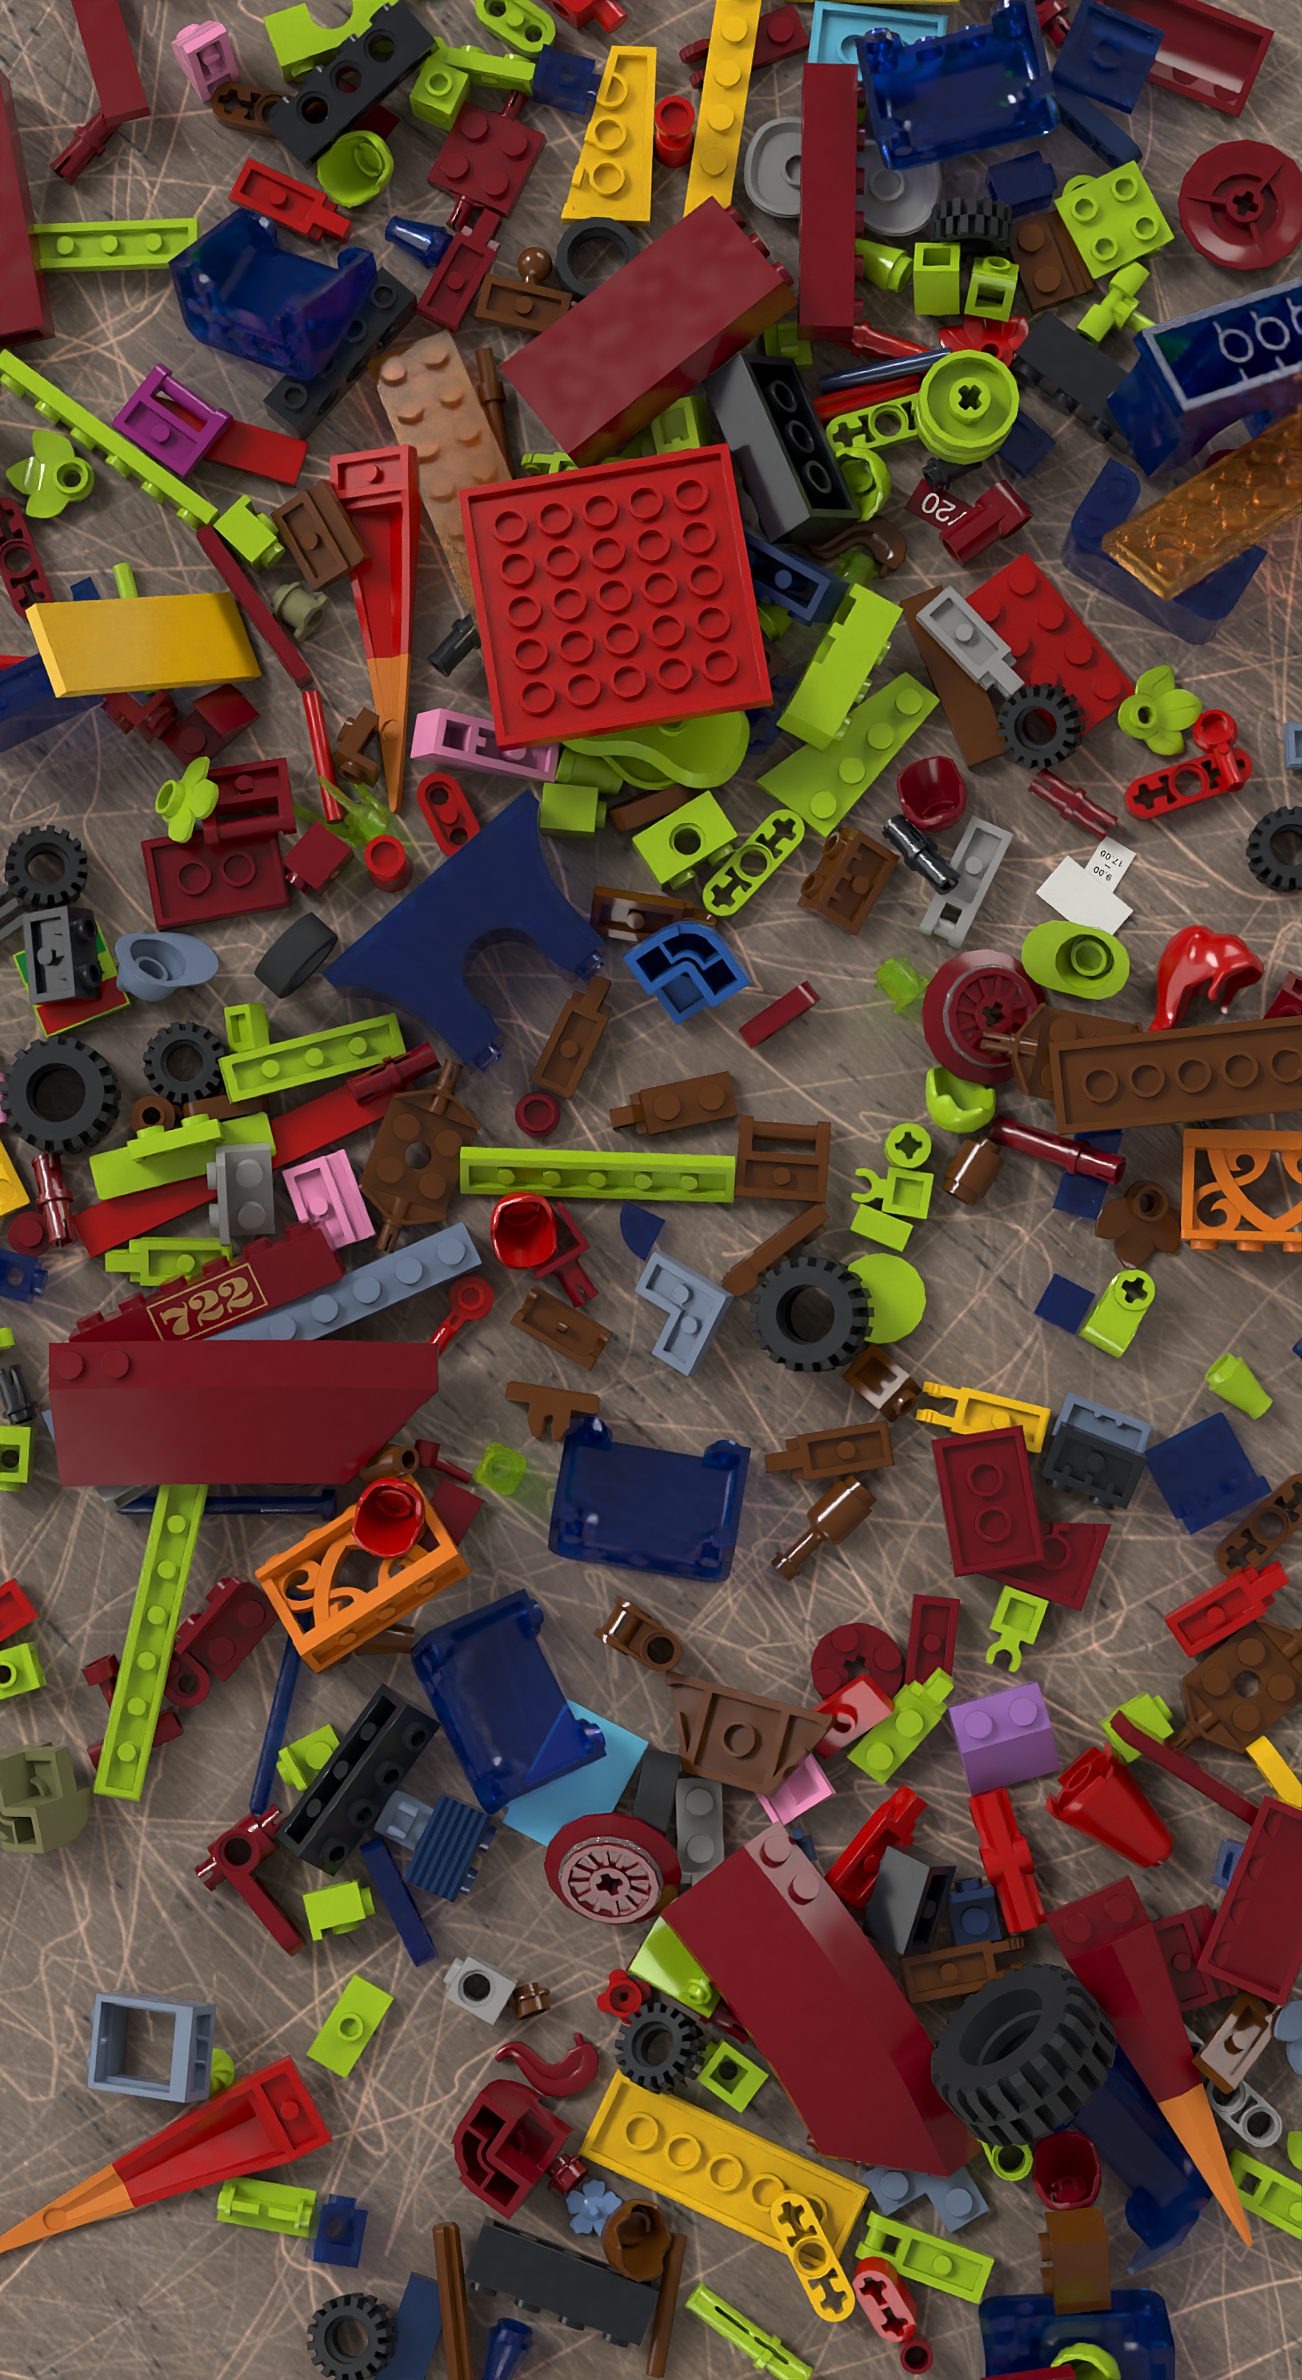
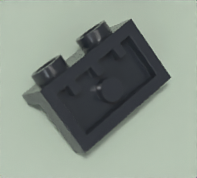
M62 906L22 914L30 1004L42 1006L75 999H100L102 972L98 965L96 945L98 929L93 911L73 906Z
M1061 1421L1048 1454L1041 1463L1040 1475L1047 1477L1046 1483L1060 1491L1071 1493L1074 1488L1089 1494L1088 1499L1100 1507L1114 1510L1117 1505L1127 1509L1148 1457L1146 1454Z

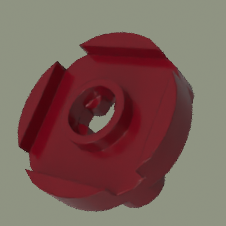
M855 1622L840 1625L819 1640L811 1657L810 1670L813 1685L823 1701L851 1682L848 1680L849 1671L844 1669L843 1666L846 1660L855 1661L858 1655L865 1658L864 1666L870 1670L869 1677L891 1700L893 1699L901 1684L903 1668L900 1651L884 1631L870 1624Z

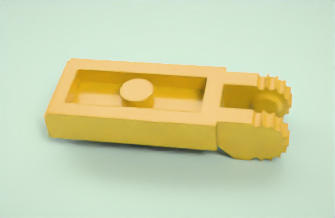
M924 1382L923 1392L940 1399L944 1397L957 1400L953 1417L941 1415L939 1412L930 1409H918L916 1420L950 1428V1432L961 1435L1023 1425L1027 1451L1040 1454L1051 1409L966 1387L956 1389Z

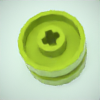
M970 349L949 353L933 364L922 381L914 412L918 436L930 452L944 461L965 465L985 460L1000 449L1016 420L1020 401L1016 379L1003 362L989 353ZM960 405H968L969 408L964 410Z

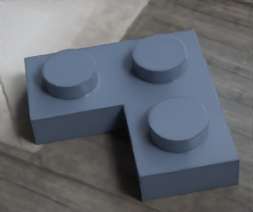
M662 1250L653 1251L635 1288V1292L670 1313V1316L651 1354L686 1376L696 1375L734 1295Z
M965 2165L947 2179L930 2177L928 2173L907 2169L896 2171L873 2166L861 2172L885 2216L924 2193H927L949 2233L990 2210Z

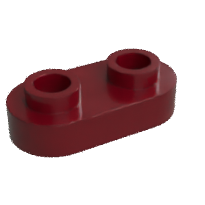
M175 1638L163 1694L177 1706L192 1707L203 1702L209 1695L211 1677L208 1670L192 1654H179L174 1649L179 1642ZM184 1675H192L196 1679L197 1685L194 1691L186 1692L181 1688L180 1682Z

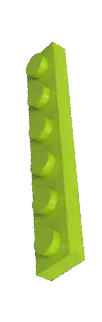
M6 349L1 352L0 375L2 377L0 378V384L18 398H21L25 393L37 402L34 409L42 417L54 425L60 420L70 427L72 431L69 435L79 445L90 452L96 447L107 455L105 463L120 476L127 478L129 474H132L143 483L140 489L153 501L162 505L166 500L179 511L176 513V517L190 529L197 532L200 527L204 528L209 524L215 532L213 525L221 518L218 509Z
M461 1147L460 1194L507 1195L512 1192L531 1191L549 1197L734 1203L735 1156Z

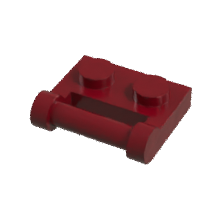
M286 757L208 770L206 779L218 785L219 798L213 812L207 818L202 819L207 848L221 846V841L280 831L283 832V835L297 833L289 767ZM279 807L278 814L218 823L217 816Z

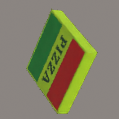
M95 921L98 929L96 945L98 965L102 972L100 984L101 998L97 1000L75 999L42 1006L33 1005L47 1040H49V1036L63 1035L132 1006L127 992H120L116 987L119 975L118 969L97 921ZM23 950L12 956L29 995L26 953Z

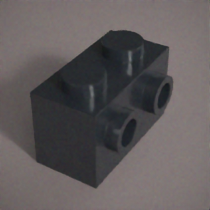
M887 1845L885 1854L878 1865L879 1874L872 1897L865 1908V1920L862 1927L865 1936L902 1955L930 1954L957 1866L916 1845Z

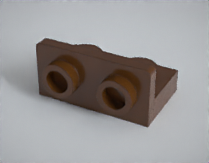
M840 827L837 832H834L826 840L822 850L823 857L816 870L811 872L801 886L802 895L797 902V906L803 910L815 912L846 933L857 936L900 856L858 829Z

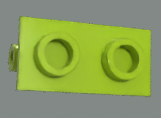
M244 2176L224 2180L223 2190L220 2191L217 2204V2221L308 2238L317 2190Z

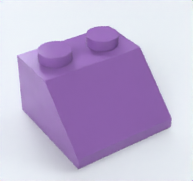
M1032 1680L947 1705L946 1712L971 1796L1060 1770L1052 1728L1038 1682Z

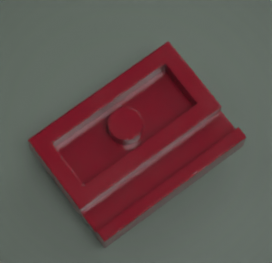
M1205 1902L1191 1909H1185L1151 1921L1180 2013L1239 1993L1238 1987L1196 1969L1214 1924L1208 1903Z

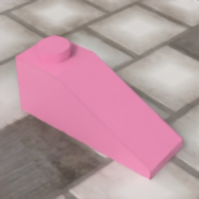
M208 20L201 25H189L178 33L176 40L170 42L177 62L203 103L211 99L214 90L219 85L226 82L238 83L241 81L229 37L222 23Z
M439 708L417 714L410 758L453 769L543 783H554L561 742L499 752L493 721Z

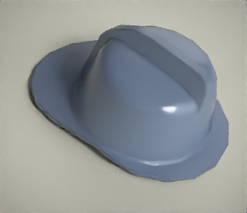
M185 933L125 934L118 939L115 946L116 956L120 962L118 968L119 975L116 981L117 989L120 992H129L151 1002L166 999L178 987L207 983L215 977L219 966L217 955L209 945L199 938Z

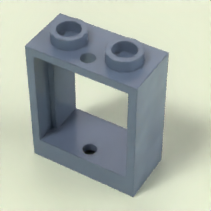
M123 1990L97 1993L95 2004L91 2011L93 2032L91 2051L86 2062L87 2072L89 2073L87 2088L181 2103L208 2099L217 2004ZM129 2008L176 2014L170 2081L123 2074Z

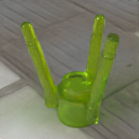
M333 752V753H332V757H333V761H334V762H335L336 752ZM319 776L317 778V783L350 812L344 820L350 826L349 829L339 824L329 825L326 818L293 803L295 815L311 823H314L316 820L319 821L328 830L343 837L355 848L361 842L367 846L369 841L377 836H381L392 822L385 815L388 809L373 797L363 783L362 785L351 783L366 803L364 804L360 801L355 804L325 777Z

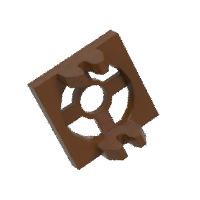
M511 1380L510 1383L507 1382L505 1394L507 1401L530 1405L527 1421L532 1436L537 1439L542 1438L546 1430L547 1419L553 1417L551 1430L552 1439L555 1442H561L570 1431L574 1412L598 1416L601 1403L600 1397L596 1394Z

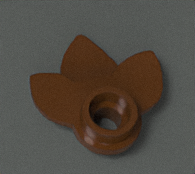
M1148 1180L1133 1183L1127 1189L1123 1198L1107 1202L1101 1209L1095 1223V1236L1102 1239H1114L1113 1244L1116 1256L1127 1270H1134L1148 1258L1154 1247L1166 1253H1176L1181 1233L1178 1220L1167 1210L1168 1197L1165 1191L1156 1182ZM1143 1195L1148 1199V1207L1145 1211H1142L1139 1206L1140 1197Z

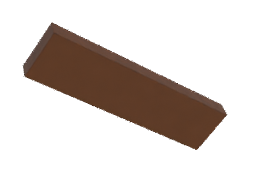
M939 585L900 601L899 606L904 609L902 613L935 693L940 699V705L965 765L969 769L1007 754L1010 750L1005 752L1001 746L1007 740L1005 736L998 737L997 729L1001 728V726L997 722V716L986 690L979 683L976 684L916 620V615L944 590L942 585Z

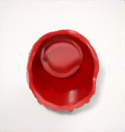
M531 1191L512 1192L502 1197L492 1211L489 1222L491 1243L497 1260L504 1266H507L508 1269L526 1270L527 1268H539L553 1259L554 1254L558 1250L557 1216L552 1205L541 1194Z
M384 1477L371 1483L360 1495L355 1510L351 1533L355 1542L358 1543V1547L362 1548L365 1552H370L372 1556L383 1557L387 1560L405 1556L415 1545L425 1521V1505L421 1493L411 1484L395 1477Z

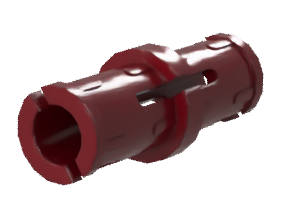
M100 107L84 127L78 126L73 131L74 139L59 157L50 164V168L61 179L65 177L64 181L67 184L73 185L75 179L95 156L101 157L106 151L104 145L122 123L108 127L102 107Z
M1048 768L1041 769L1037 776L1048 783L1051 789L1049 790L1036 780H1033L1027 790L1061 811L1059 816L1065 821L1071 818L1102 842L1109 832L1095 823L1094 819L1097 818L1112 828L1118 817L1113 816L1085 797L1087 792L1081 787L1075 790L1049 771Z
M427 1041L397 1057L392 1058L389 1055L382 1059L384 1063L346 1080L358 1106H361L391 1090L396 1089L399 1092L406 1088L404 1084L442 1067L430 1042Z
M48 1153L35 1157L31 1161L39 1191L36 1203L38 1210L44 1214L50 1247L58 1248V1240H61V1246L64 1248L75 1244L79 1240L70 1207L74 1199L72 1192L66 1189L60 1155L52 1153L50 1155L52 1161L49 1162Z

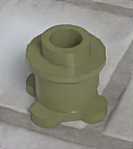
M294 582L290 586L285 584L273 596L271 601V607L274 608L272 616L277 622L285 621L295 628L296 631L293 638L301 643L308 635L320 630L325 622L324 616L331 599L323 594L316 600L304 591V586L300 582Z

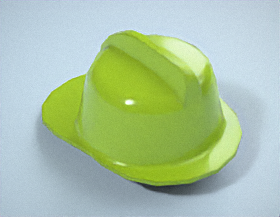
M1052 920L1039 924L1029 932L1022 945L1021 960L1026 973L1036 983L1049 989L1087 999L1101 1000L1112 997L1120 991L1130 974V959L1126 948L1116 937L1099 927L1085 926L1069 921Z

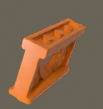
M1184 1128L1181 1241L1190 1242L1191 1250L1216 1251L1218 1250V1243H1237L1236 1251L1264 1252V1244H1283V1252L1302 1253V1232H1287L1302 1222V1201L1287 1213L1274 1220L1250 1202L1239 1188L1252 1183L1263 1174L1269 1163L1271 1153H1282V1160L1286 1171L1292 1179L1302 1185V1174L1297 1169V1163L1302 1158V1131ZM1196 1151H1207L1217 1182L1204 1185L1195 1190ZM1241 1155L1250 1156L1255 1163L1254 1169L1244 1176L1233 1178L1230 1172L1243 1170L1237 1166V1158ZM1222 1190L1227 1199L1218 1200L1212 1206L1210 1213L1218 1209L1223 1210L1227 1214V1220L1218 1227L1206 1226L1197 1216V1206L1206 1195ZM1242 1215L1261 1231L1234 1230L1239 1225Z
M404 1474L399 1479L411 1484L421 1493L425 1505V1521L415 1545L405 1556L389 1560L384 1559L378 1574V1587L367 1594L353 1587L335 1589L340 1569L350 1550L362 1549L358 1547V1543L355 1542L351 1533L357 1503L349 1506L341 1516L324 1527L309 1532L301 1542L284 1553H279L269 1558L265 1565L254 1573L291 1636L298 1653L316 1674L472 1573V1570L461 1555L424 1491L411 1474ZM428 1527H430L441 1545L430 1553L417 1545ZM395 1565L399 1569L405 1568L391 1578V1572ZM309 1575L308 1581L305 1584L295 1586L303 1593H314V1597L303 1601L289 1599L286 1595V1589ZM342 1599L354 1600L353 1603L342 1610L341 1608L344 1604L341 1601L333 1604V1602ZM314 1610L316 1627L305 1633L294 1613H305Z

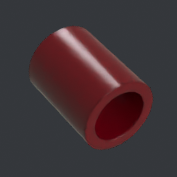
M914 2333L911 2338L899 2342V2358L907 2372L919 2375L930 2369L933 2363V2353L925 2336L920 2333ZM913 2346H920L925 2349L924 2356L917 2361H911L905 2357L907 2350Z

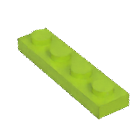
M197 218L33 224L35 234L38 236L42 258L40 263L44 273L201 267V223Z
M391 1013L218 1059L229 1102L232 1104L384 1063L383 1058L389 1055L392 1058L406 1053L396 1014Z

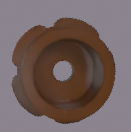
M538 1982L523 1985L512 1991L514 1999L506 2004L507 2009L512 2008L516 2021L535 2017L551 2009L547 1997L551 1992L546 1988L540 1989Z

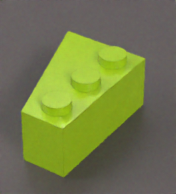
M855 583L841 602L831 623L827 625L776 725L822 751L825 750L833 739L840 742L853 720L847 713L853 702L860 704L872 683V680L867 678L873 665L879 667L891 646V642L887 641L904 609Z

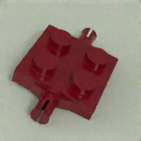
M512 89L502 112L488 111L470 102H464L427 177L429 186L449 194L457 202L449 220L446 222L450 229L455 231L456 228V231L461 232L463 227L466 226L472 211H483L484 208L509 220L547 143L545 134L528 128L518 121L523 107L528 101V97L524 93L519 92L518 94L517 90Z

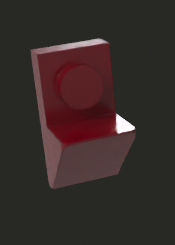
M227 683L192 702L195 711L166 735L162 741L178 760L188 768L189 764L199 757H207L210 761L213 760L261 716L231 683Z

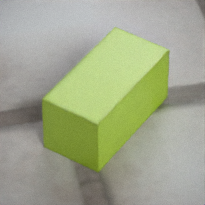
M860 1204L849 1232L901 1254L914 1225Z

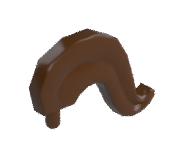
M879 515L871 517L868 521L854 523L824 544H805L807 551L812 557L827 562L839 557L854 546L862 545L870 551L874 562L881 565L877 573L880 579L885 578L889 570L895 572L906 558V539L893 523Z

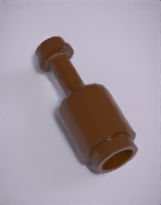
M852 1474L844 1482L839 1479L807 1512V1518L810 1521L809 1530L785 1554L777 1551L775 1553L776 1557L771 1561V1564L788 1581H791L795 1576L801 1574L798 1566L822 1542L829 1541L834 1545L843 1542L872 1512L870 1507L877 1499Z

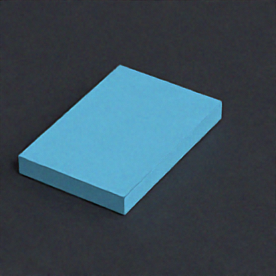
M815 0L808 63L858 64V81H866V99L935 107L938 102L948 16Z
M567 1699L502 1823L548 1847L549 1841L563 1825L584 1815L613 1812L649 1742L578 1703Z

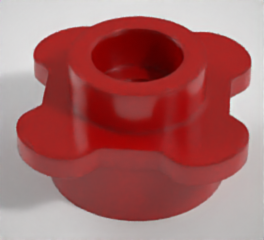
M616 1969L609 1974L610 1983L605 1992L598 1995L597 2006L602 2012L610 2011L615 2016L620 2017L624 2024H632L627 2016L632 2012L639 2015L638 2010L642 2002L650 1997L651 1989L645 1981L636 1982L627 1977V1973L624 1970ZM622 1992L628 1994L626 2001H621L619 1998Z

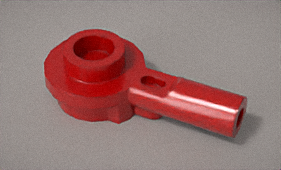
M1209 710L1203 713L1195 722L1193 740L1199 749L1214 754L1227 791L1237 792L1244 787V782L1231 747L1238 738L1237 724L1228 713L1222 710Z
M466 1275L453 1283L449 1291V1303L452 1310L428 1341V1343L439 1344V1357L465 1321L478 1320L490 1312L494 1304V1293L491 1285L485 1279L477 1275Z

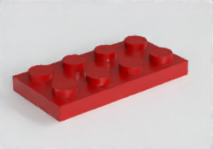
M1026 552L964 599L1012 649L1010 654L1017 662L1011 669L1025 683L1023 689L1035 684L1052 683L1053 688L1059 685L1066 688L1064 693L1066 696L1071 694L1076 696L1078 700L1073 703L1076 709L1083 707L1085 713L1079 717L1080 722H1086V730L1080 733L1081 737L1117 711L1126 698L1135 695V687ZM1034 709V712L1055 736L1057 725L1052 714L1044 709Z

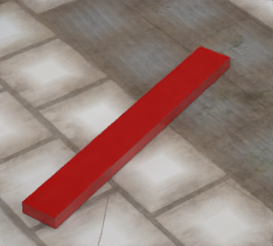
M411 1081L404 1084L406 1088L399 1092L416 1089ZM346 1084L269 1121L277 1150L276 1156L271 1157L272 1172L382 1120L391 1097L397 1090H391L358 1106L349 1085ZM207 1174L105 1200L74 1215L73 1221L90 1258L93 1259L106 1253L109 1249L129 1242L130 1239H135L218 1199L217 1190H208Z

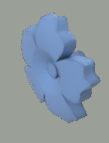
M593 2178L589 2183L583 2185V2193L577 2190L571 2191L566 2198V2202L568 2204V2212L576 2214L570 2222V2227L575 2230V2233L583 2232L589 2234L594 2226L595 2231L601 2237V2231L606 2219L621 2205L622 2199L616 2196L612 2190L604 2194V2181Z

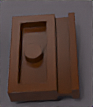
M1057 208L1055 211L1046 214L1041 213L1012 224L1011 248L1007 249L1012 264L1019 265L1017 277L1032 315L1072 301L1075 297L1093 293L1094 286L1085 262Z
M320 479L316 482L315 486L309 490H304L270 513L314 592H321L354 570L355 566L371 558L329 480Z

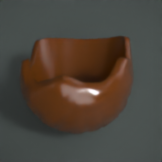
M630 2199L618 2206L605 2221L601 2231V2243L606 2258L615 2270L637 2283L655 2280L657 2276L663 2273L662 2258L671 2247L672 2242L661 2208L654 2202Z

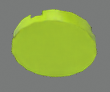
M886 1253L865 1255L851 1263L847 1270L857 1273L863 1279L860 1282L862 1288H868L872 1298L867 1299L868 1306L874 1307L875 1317H869L868 1326L873 1327L871 1337H865L863 1341L876 1345L894 1343L909 1335L922 1319L926 1305L924 1283L916 1269L902 1258Z

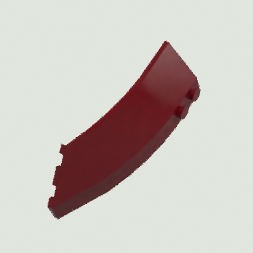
M156 1340L49 1343V1397L61 1487L195 1484H349L361 1472L360 1469L379 1450L381 1451L407 1424L406 1421L439 1391L438 1343L338 1340Z
M779 1821L739 1848L661 1911L660 1916L718 1990L768 2063L821 2153L819 2157L833 2160L844 2158L865 2162L864 2165L896 2171L907 2169L928 2173L930 2177L947 2179L983 2150L975 2135L968 2130L933 2086L931 2056L935 2048L894 1978L838 1896Z

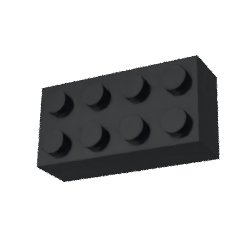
M739 354L701 381L708 396V406L718 419L725 436L724 441L728 443L729 452L734 457L742 476V486L752 499L759 516L760 528L765 536L768 537L770 544H824L862 519L793 358Z

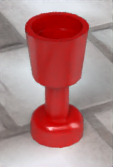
M680 96L666 97L660 101L655 109L654 119L657 131L653 141V154L657 161L665 167L679 168L690 163L692 160L695 142L692 128L694 126L695 113L693 106L685 98Z
M389 835L377 836L369 841L365 848L364 858L369 868L370 880L375 887L384 892L393 893L401 891L408 886L414 869L412 861L405 853L401 842Z

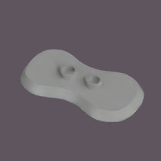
M799 117L777 118L761 126L753 136L746 153L744 183L747 194L752 202L761 210L777 217H799L801 118ZM889 135L866 139L864 152H857L856 167L865 168L864 195H856V211H864V226L874 232L887 236H904L919 231L931 220L932 208L936 203L938 204L940 199L942 172L938 157L926 144L909 136Z

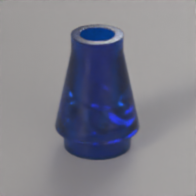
M397 215L391 218L385 230L386 241L396 245L427 269L438 267L454 238L453 235L447 233V229L444 226L403 219Z
M503 2317L498 2319L496 2326L491 2327L489 2330L484 2373L481 2380L513 2379L534 2345L531 2340L533 2331L529 2326L512 2318Z

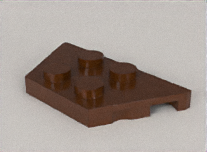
M668 1670L665 1676L666 1684L671 1688L675 1713H672L675 1732L680 1738L678 1751L681 1756L682 1771L773 1797L836 1724L837 1717Z

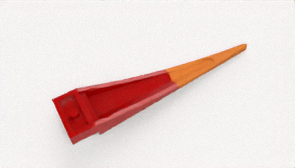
M409 444L330 456V484L371 556L369 560L355 566V569L349 572L368 664L376 714L380 716L378 729L389 809L397 815L400 814L402 805L422 494L418 493L417 448Z
M289 2054L250 2075L247 2073L1 2235L0 2253L144 2204L292 2162L331 2142L332 2134Z

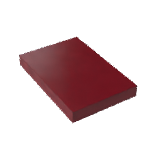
M203 830L193 831L192 837L185 843L176 842L169 836L141 841L155 925L158 932L292 907L288 884L285 879V867L282 863L283 856L278 832L221 841V846L209 848L206 846Z
M1023 1425L931 1440L954 1577L1047 1562Z

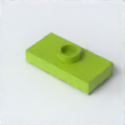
M355 1972L306 2055L346 2079L395 1996Z

